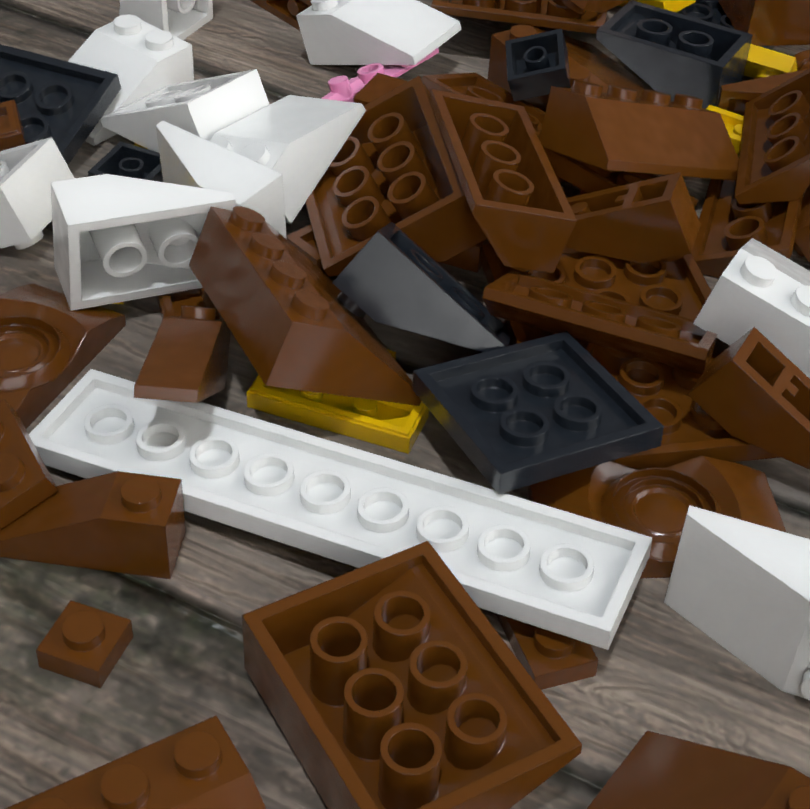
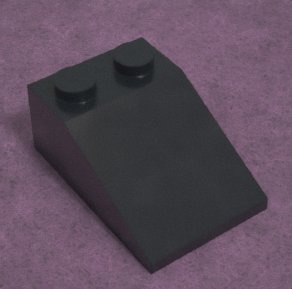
M630 0L597 30L596 39L655 91L672 95L670 101H674L676 93L703 99L702 108L706 109L709 105L717 107L721 85L742 82L753 34Z
M393 222L378 230L332 282L341 290L338 298L342 304L360 318H364L367 314L375 322L481 352L509 345L511 334L503 321L498 317L490 315L483 303Z

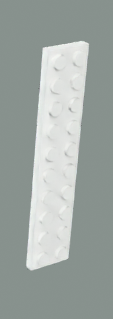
M90 369L29 434L46 466L86 479L116 471L182 479L184 511L357 568L429 541L479 608L606 650L609 649L650 557L652 537L506 493L498 494L496 490L203 402L191 403L134 398L135 382Z

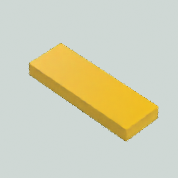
M259 375L247 391V407L406 454L410 453L429 417V409L422 401L420 406L272 387L266 386Z

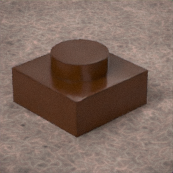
M70 600L36 649L39 667L101 688L133 639L132 622L130 619Z

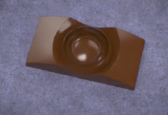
M34 283L19 286L1 294L0 401L5 399L14 408L25 429H27L126 326L125 315L101 306L71 311L65 294Z
M702 455L667 468L652 467L635 470L609 461L528 486L530 501L652 537L650 557L640 579L671 577L689 505L786 532L764 472L743 464Z

